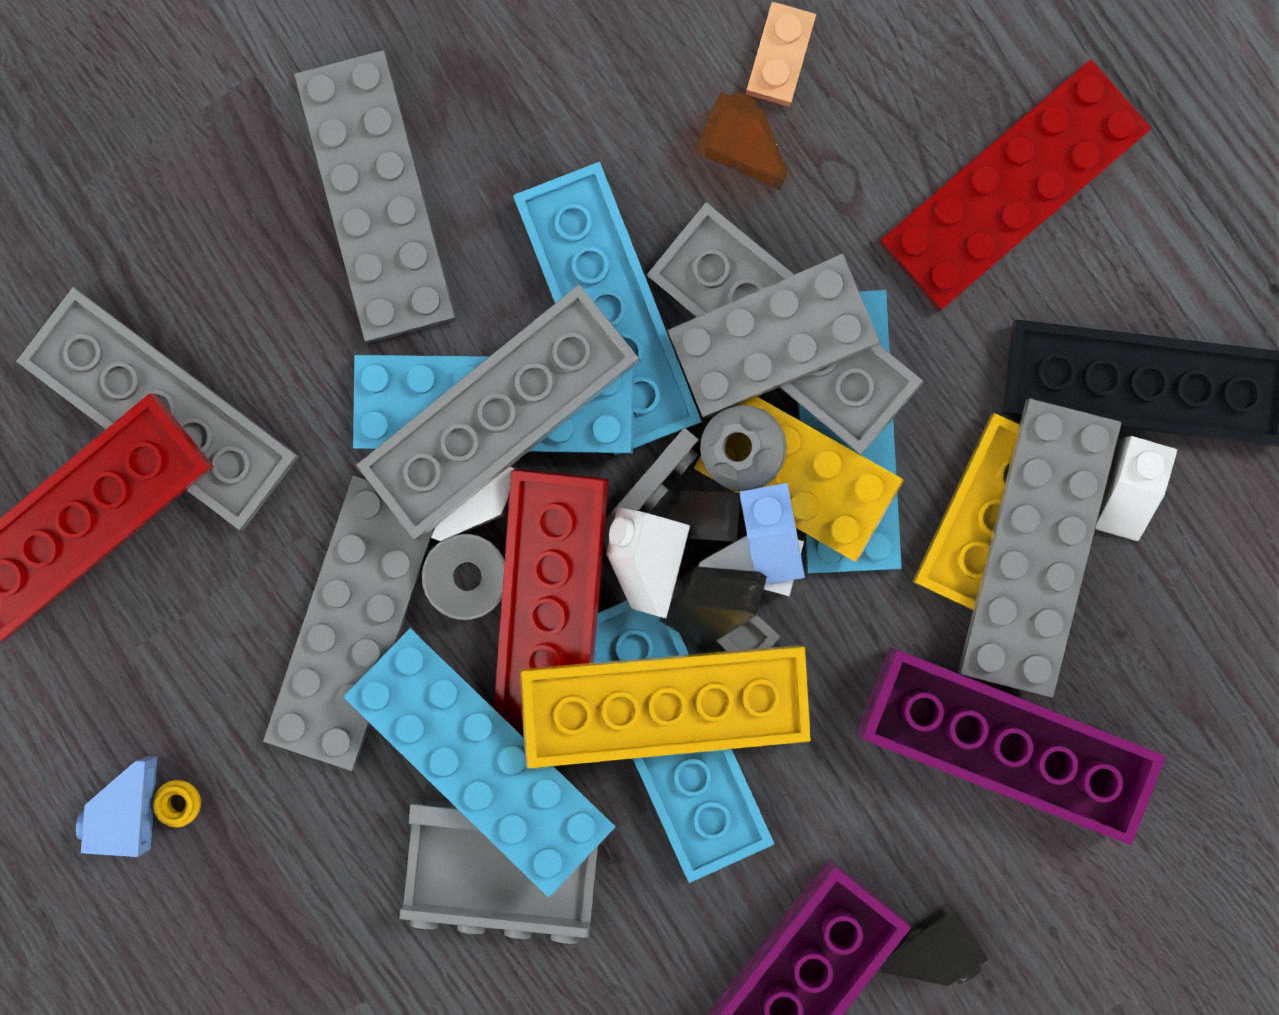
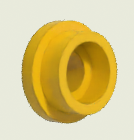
M172 780L163 784L156 791L153 798V810L160 822L169 827H183L191 823L198 816L201 809V797L198 790L191 783L184 780ZM174 795H180L184 798L185 808L183 811H177L172 807L171 799Z

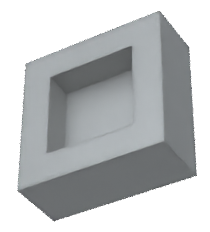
M744 604L713 638L726 651L771 648L780 636L752 609Z

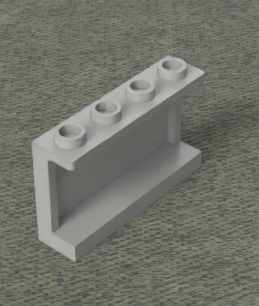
M416 798L411 803L408 823L412 824L404 902L400 908L399 919L411 920L410 926L419 929H437L439 923L457 925V931L467 934H483L486 928L503 929L505 936L517 939L532 938V932L551 934L552 941L567 944L578 943L579 937H589L598 846L548 898L451 802Z

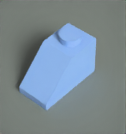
M788 483L740 491L747 537L758 586L805 578Z
M147 756L135 761L84 805V811L79 813L76 823L77 839L82 840L81 853L139 857L151 850L153 798L155 795L158 756Z

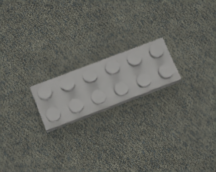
M382 50L295 73L296 83L365 342L369 344L457 320L385 51Z
M707 202L647 274L649 278L696 317L794 275ZM877 345L783 385L781 388L860 455H863L924 381L882 346Z
M579 284L356 466L410 536L418 541L641 360Z
M72 287L16 361L105 429L111 426L147 394L155 393L214 466L212 470L187 491L239 530L246 528L299 458V455L74 287Z
M1027 399L1025 401L958 669L959 674L1053 698L1122 422L1034 399Z
M352 476L263 742L349 771H353L356 767L370 723L343 696L398 641L435 529L434 527L420 540H414L366 479Z

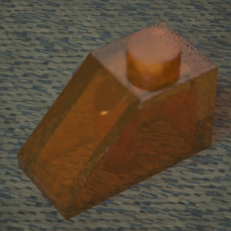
M720 92L698 141L696 153L781 190L788 172L764 110L757 108L758 103L745 94L732 92L730 96Z

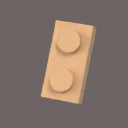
M776 2L771 3L746 95L790 107L815 21V13Z

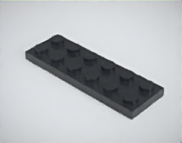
M1013 321L1002 414L1022 416L1025 401L1027 399H1034L1122 422L1120 428L1279 447V351L1034 321Z

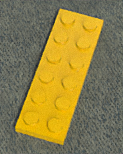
M801 645L519 669L527 768L811 741L805 647Z

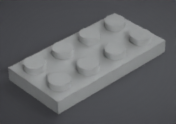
M844 254L668 330L704 418L713 416L725 409L739 405L881 344Z

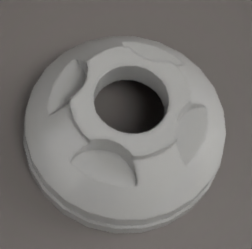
M739 405L719 412L710 420L701 438L700 452L706 471L716 482L731 490L745 491L762 488L776 478L786 459L787 443L781 425L772 415L754 406ZM735 433H744L752 442L750 455L740 462L731 460L725 451L726 441Z
M458 534L439 542L429 552L424 562L422 585L425 595L439 612L450 618L472 620L482 617L492 611L502 600L505 559L498 548L480 536ZM466 562L475 564L480 569L482 575L479 586L471 591L460 589L454 579L457 567Z

